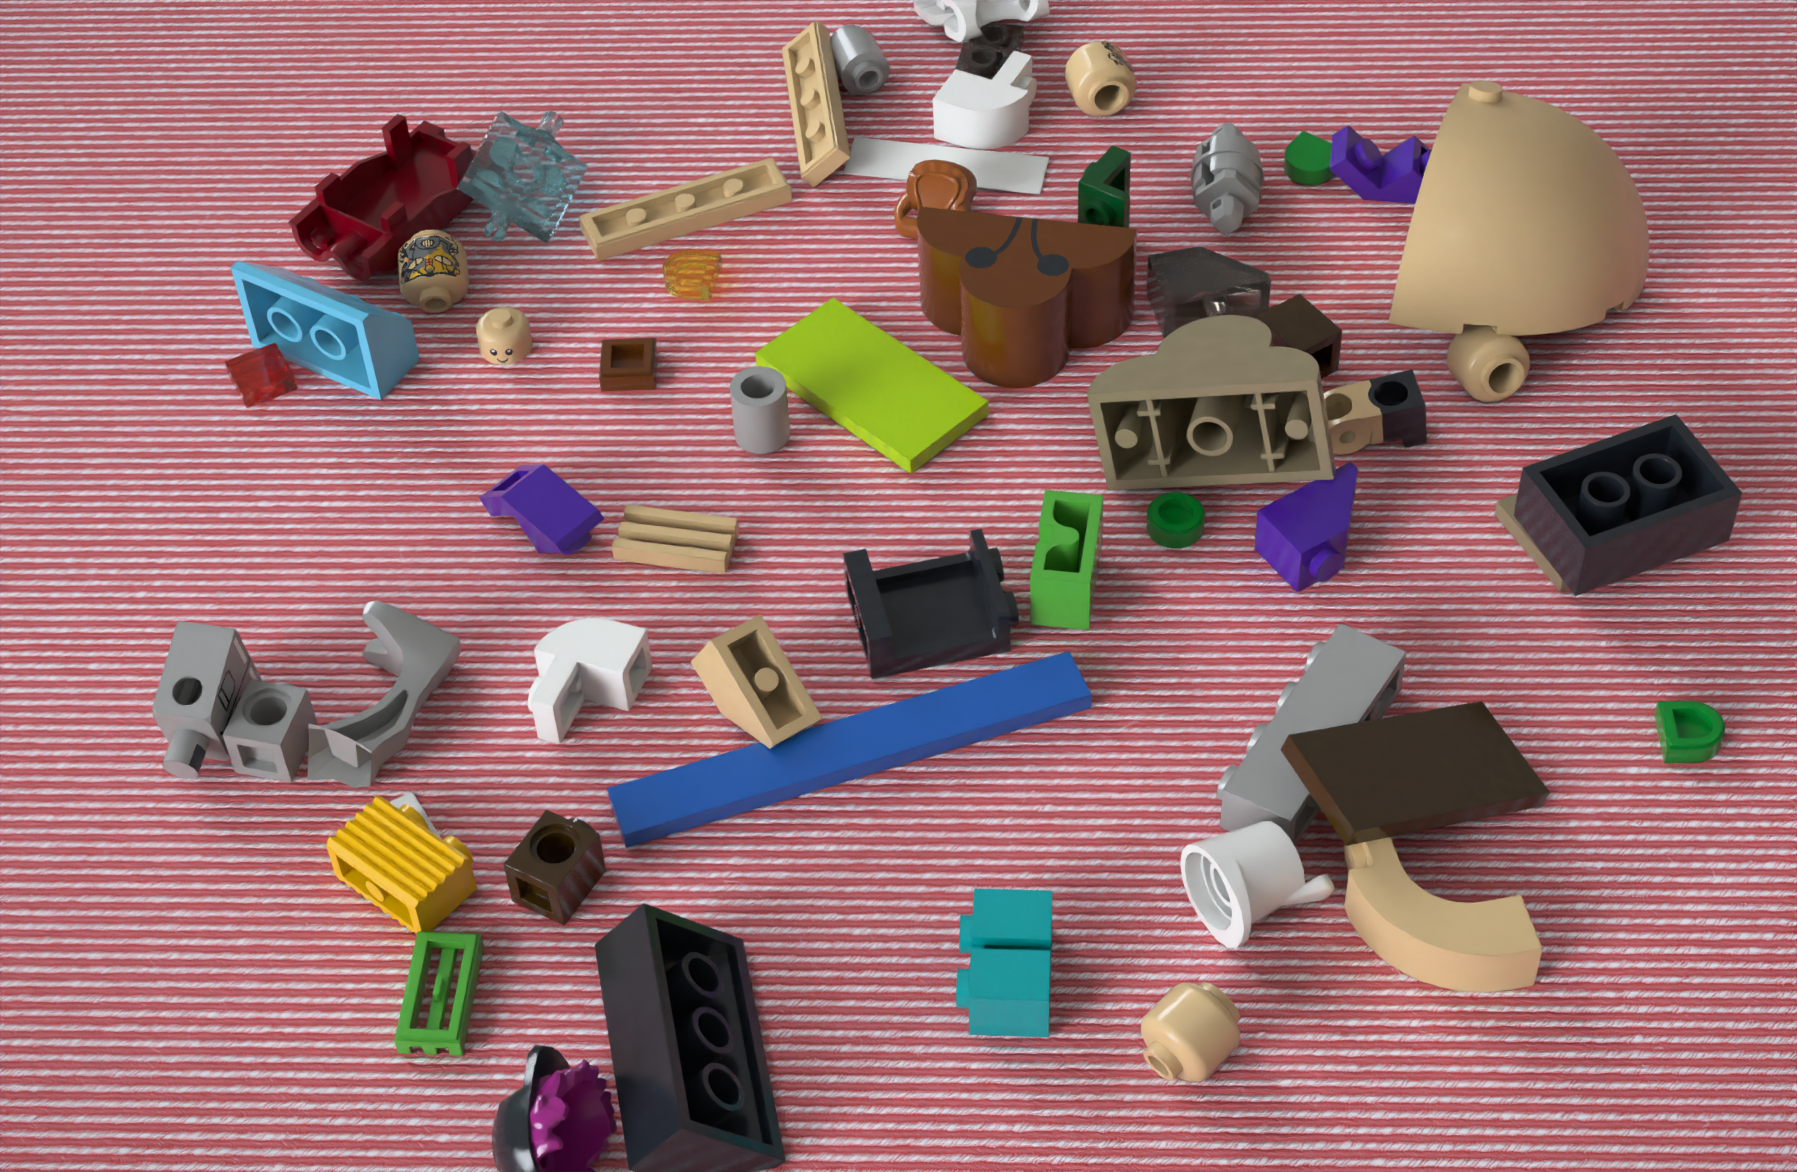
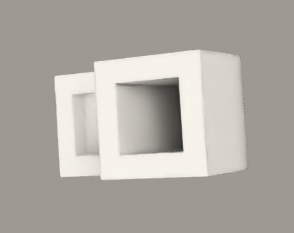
M1013 51L992 80L955 69L933 98L934 138L961 147L979 150L1004 147L1022 138L1029 131V106L1032 104L1037 90V80L1032 78V56Z
M587 618L561 625L543 637L534 648L539 677L533 682L528 697V708L533 712L538 738L560 744L584 700L629 711L653 668L647 629L610 619Z

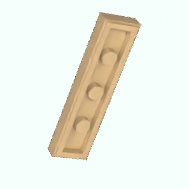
M818 20L812 22L782 48L801 178L813 187L817 186L851 158L833 51L830 44L829 29Z
M771 157L579 216L581 231L597 261H601L792 202L790 185Z

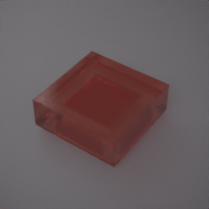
M276 343L224 361L228 376L246 408L298 389L295 376Z

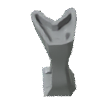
M377 600L367 602L362 613L363 621L378 638L367 643L362 655L368 662L397 675L399 678L392 689L376 705L352 717L321 726L309 724L308 780L335 779L353 788L370 787L382 764L405 747L418 710L430 694L444 682L458 659L461 651L460 638L390 604Z

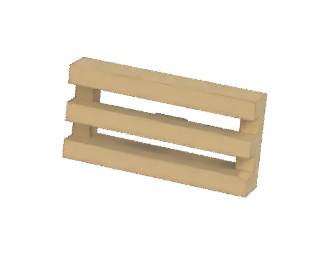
M626 505L624 510L625 522H620L618 528L619 538H615L612 545L614 560L726 574L739 534L738 518ZM634 539L644 540V541H652V542H660V543H665V544L650 543V542H643V541H635ZM688 546L700 547V548H708V549H716V550H719V551L706 550V549H698V548H690V547H688Z

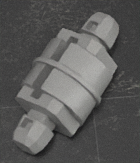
M1225 122L1213 131L1210 138L1196 147L1190 178L1194 205L1210 219L1212 225L1222 234H1229L1242 225L1243 218L1258 209L1264 177L1259 150L1232 122Z

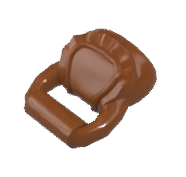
M924 160L915 164L909 173L906 191L899 198L894 209L895 228L902 237L918 239L917 218L907 216L912 209L919 212L920 207L971 212L970 203L973 201L977 189L976 177L966 167L946 160Z

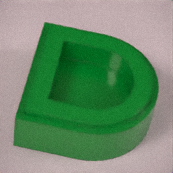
M1302 131L1286 147L1284 157V171L1286 175L1293 181L1304 185H1318L1330 180L1335 175L1329 169L1332 143Z
M1657 701L1654 717L1664 763L1704 762L1713 758L1719 752L1725 734V723L1715 709L1697 701Z

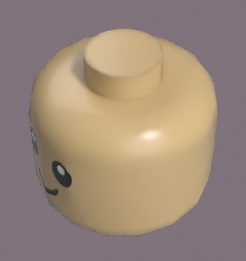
M498 307L489 310L480 317L476 325L480 354L485 360L493 364L506 365L516 363L524 359L532 349L533 343L529 320L523 312L515 308Z

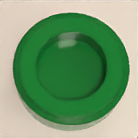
M1172 492L1160 495L1149 504L1147 509L1146 528L1148 535L1154 542L1167 548L1176 549L1191 546L1203 535L1205 511L1202 504L1188 494Z

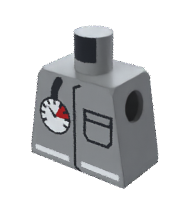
M179 620L177 622L153 703V717L169 742L162 766L167 772L175 776L188 779L196 778L204 758L222 761L230 760L223 733L249 680L262 681L237 630L234 628Z

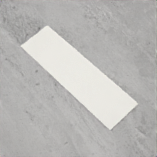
M855 137L850 150L851 158L847 160L843 174L907 180L915 164L924 160L937 159L954 162L969 169L977 179V188L1040 195L1049 157Z

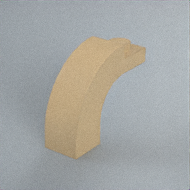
M1391 837L1348 846L1344 844L1345 862L1349 872L1344 908L1357 933L1379 957L1396 969L1422 982L1456 991L1497 992L1533 986L1535 984L1542 946L1521 895L1475 903L1446 900L1425 891L1407 875L1399 861Z

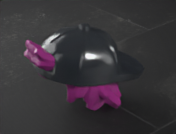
M535 1045L528 1053L523 1087L501 1101L494 1120L492 1149L495 1165L499 1172H596L588 1167L596 1163L600 1155L610 1147L607 1139L617 1130L616 1121L613 1119L615 1111L611 1104L612 1093L604 1091L607 1087V1081L604 1078H598L599 1068L596 1065H590L587 1060L583 1059L576 1068H570L562 1054L553 1047Z

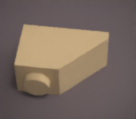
M761 614L710 640L691 660L693 667L720 712L769 749L823 719Z

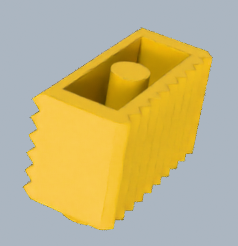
M375 796L372 804H366L363 812H357L354 820H348L345 828L338 829L336 835L329 837L326 843L334 873L338 879L344 881L348 887H353L366 900H371L384 913L388 912L392 919H397L402 926L406 925L410 932H415L416 934L418 931L431 932L477 889L472 864L474 863L473 856L459 839L448 835L442 840L429 830L425 819L413 807L404 804L398 809L381 796Z

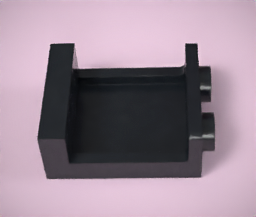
M981 528L969 531L970 549L965 553L875 571L872 570L866 549L843 553L846 594L871 679L1011 651L1010 626L1019 624L1018 608L1012 590L1003 591L1000 582L1004 581V571L999 550L997 547L988 549Z

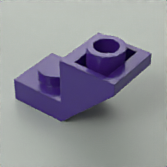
M1347 125L1332 135L1329 169L1363 200L1416 204L1432 149H1429L1414 135L1382 156L1373 141L1361 137L1352 127Z
M545 464L521 465L479 497L491 516H514L538 553H562L564 556L572 554L592 539L589 531L604 520V517L594 505Z

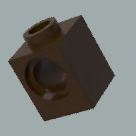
M545 810L503 864L512 902L564 926L606 872L599 833L580 819H566L549 810Z

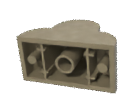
M1221 315L1188 323L1166 336L1159 345L1156 354L1134 357L1109 367L1093 380L1088 389L1087 397L1108 490L1334 479L1336 465L1319 365L1313 356L1302 350L1290 347H1274L1269 327L1255 318L1240 315Z

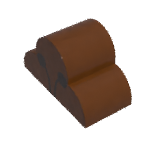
M928 207L919 208L917 232L922 311L934 326L945 332L961 336L964 363L979 379L989 384L1006 388H1025L1044 383L1056 376L1064 368L1069 359L1071 348H1091L1109 343L1118 338L1130 325L1134 312L1137 229Z

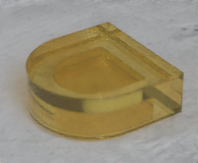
M684 249L671 254L663 264L664 284L668 292L679 298L710 301L722 268L721 252Z

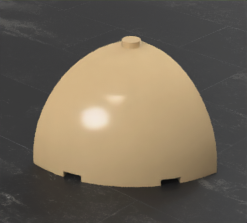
M1476 80L1470 84L1462 83L1443 118L1425 169L1401 259L1389 323L1462 334L1464 324L1489 325L1496 334H1507L1510 336L1538 335L1573 330L1604 321L1606 310L1615 308L1623 311L1639 297L1644 288L1649 262V232L1641 197L1623 162L1594 130L1556 106L1532 97L1503 91L1501 85L1491 81Z

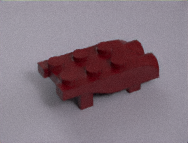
M397 114L382 127L386 151L355 162L341 176L331 172L314 187L317 197L288 223L291 226L296 243L309 257L319 262H326L330 258H334L350 276L362 281L368 280L377 270L385 272L397 269L399 250L414 234L425 230L441 231L507 170L504 154L486 146L476 151L471 149V145L466 142L457 143L447 139L444 128L425 120L409 133L406 117Z

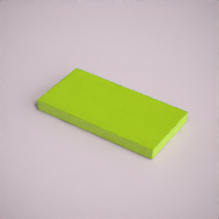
M831 298L755 352L756 366L777 370L785 378L788 389L910 474L989 415L988 400L835 298Z

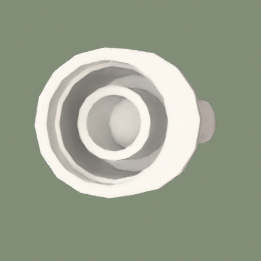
M1262 821L1189 844L1182 851L1181 855L1182 880L1193 908L1215 939L1229 948L1242 946L1249 939L1252 924L1283 906L1320 901L1329 897L1334 891V883L1327 874L1320 875L1305 883L1304 869L1294 844L1284 830L1272 821Z

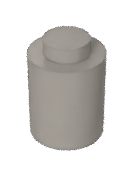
M763 366L747 368L736 374L730 383L736 442L742 449L756 454H766L779 450L790 438L785 378L777 370Z

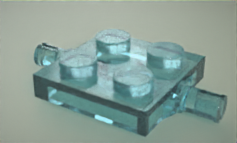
M500 110L457 186V189L493 211L483 229L485 235L489 238L498 225L491 239L493 241H502L510 224L514 223L547 244L555 233L589 166L566 152L555 140L564 124L563 118L558 115L550 127L556 112L548 111L544 113L536 129L518 122Z

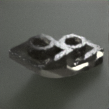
M995 22L983 25L980 28L982 36L970 39L969 43L963 42L955 69L992 80L1013 51L1021 52L1024 42V26Z

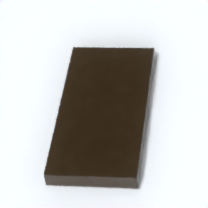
M1482 701L1290 734L1280 749L1346 846L1541 807L1550 793Z

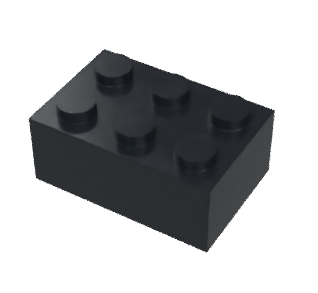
M1675 414L1523 467L1514 517L1572 593L1578 596L1729 541L1742 492L1678 415Z

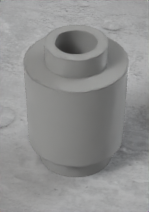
M846 25L836 30L830 38L836 72L844 87L855 95H867L877 91L886 82L890 67L873 35L868 30L856 25Z

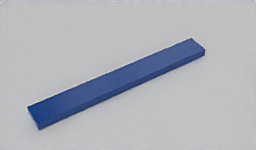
M1067 651L803 730L771 749L763 743H757L607 788L608 798L625 847L628 848L1091 708L1092 694L1071 653Z

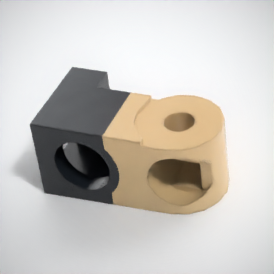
M1412 369L1334 388L1324 393L1334 454H1350L1360 450L1366 444L1371 443L1373 445L1400 438L1405 448L1427 443L1426 405Z

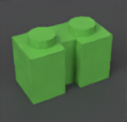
M1045 490L1039 522V542H1036L1030 575L1031 625L1090 629L1103 541L1104 495Z

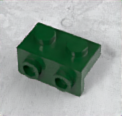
M1112 145L1097 162H1092L1087 166L1082 178L1078 181V223L1129 228L1131 152Z

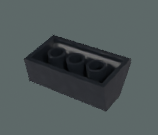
M643 903L594 945L629 1170L633 1172H757L777 1168L786 1159L743 939Z

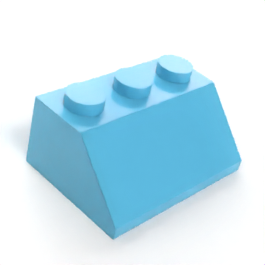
M237 261L231 266L253 347L380 400L420 360L412 321L397 312H389L364 302L355 295H347L320 284L313 278L303 277L283 268Z

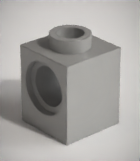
M254 679L249 680L223 733L235 773L292 783L309 747L308 726L309 724L318 726L306 688H300L287 682L272 683Z

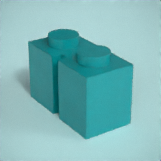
M974 888L973 914H961L959 933L960 953L971 954L970 969H957L956 1008L969 1009L970 1035L1049 1037L1053 891Z

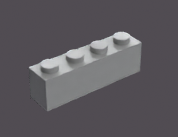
M1342 623L1338 625L1326 643L1318 641L1309 654L1302 678L1298 683L1290 681L1282 691L1273 719L1269 724L1261 722L1254 730L1247 746V755L1239 767L1234 764L1230 765L1223 774L1216 793V797L1222 800L1220 827L1230 832L1262 821H1272L1284 830L1294 846H1296L1319 812L1320 807L1281 752V747L1290 734L1381 719L1401 691L1406 651Z

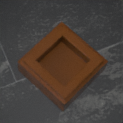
M656 338L602 340L599 372L601 391L656 390L658 357Z

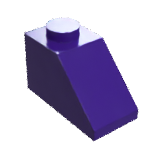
M1352 462L1337 468L1333 480H1315L1258 510L1255 550L1297 593L1318 581L1324 582L1331 579L1340 569L1344 568L1358 468Z

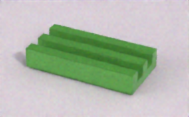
M417 932L394 1040L398 1053L411 1054L412 1047H422L424 1054L437 1055L438 1048H448L450 1055L463 1056L484 950L481 933ZM433 948H442L426 1029H416ZM458 949H464L449 1029L442 1030Z

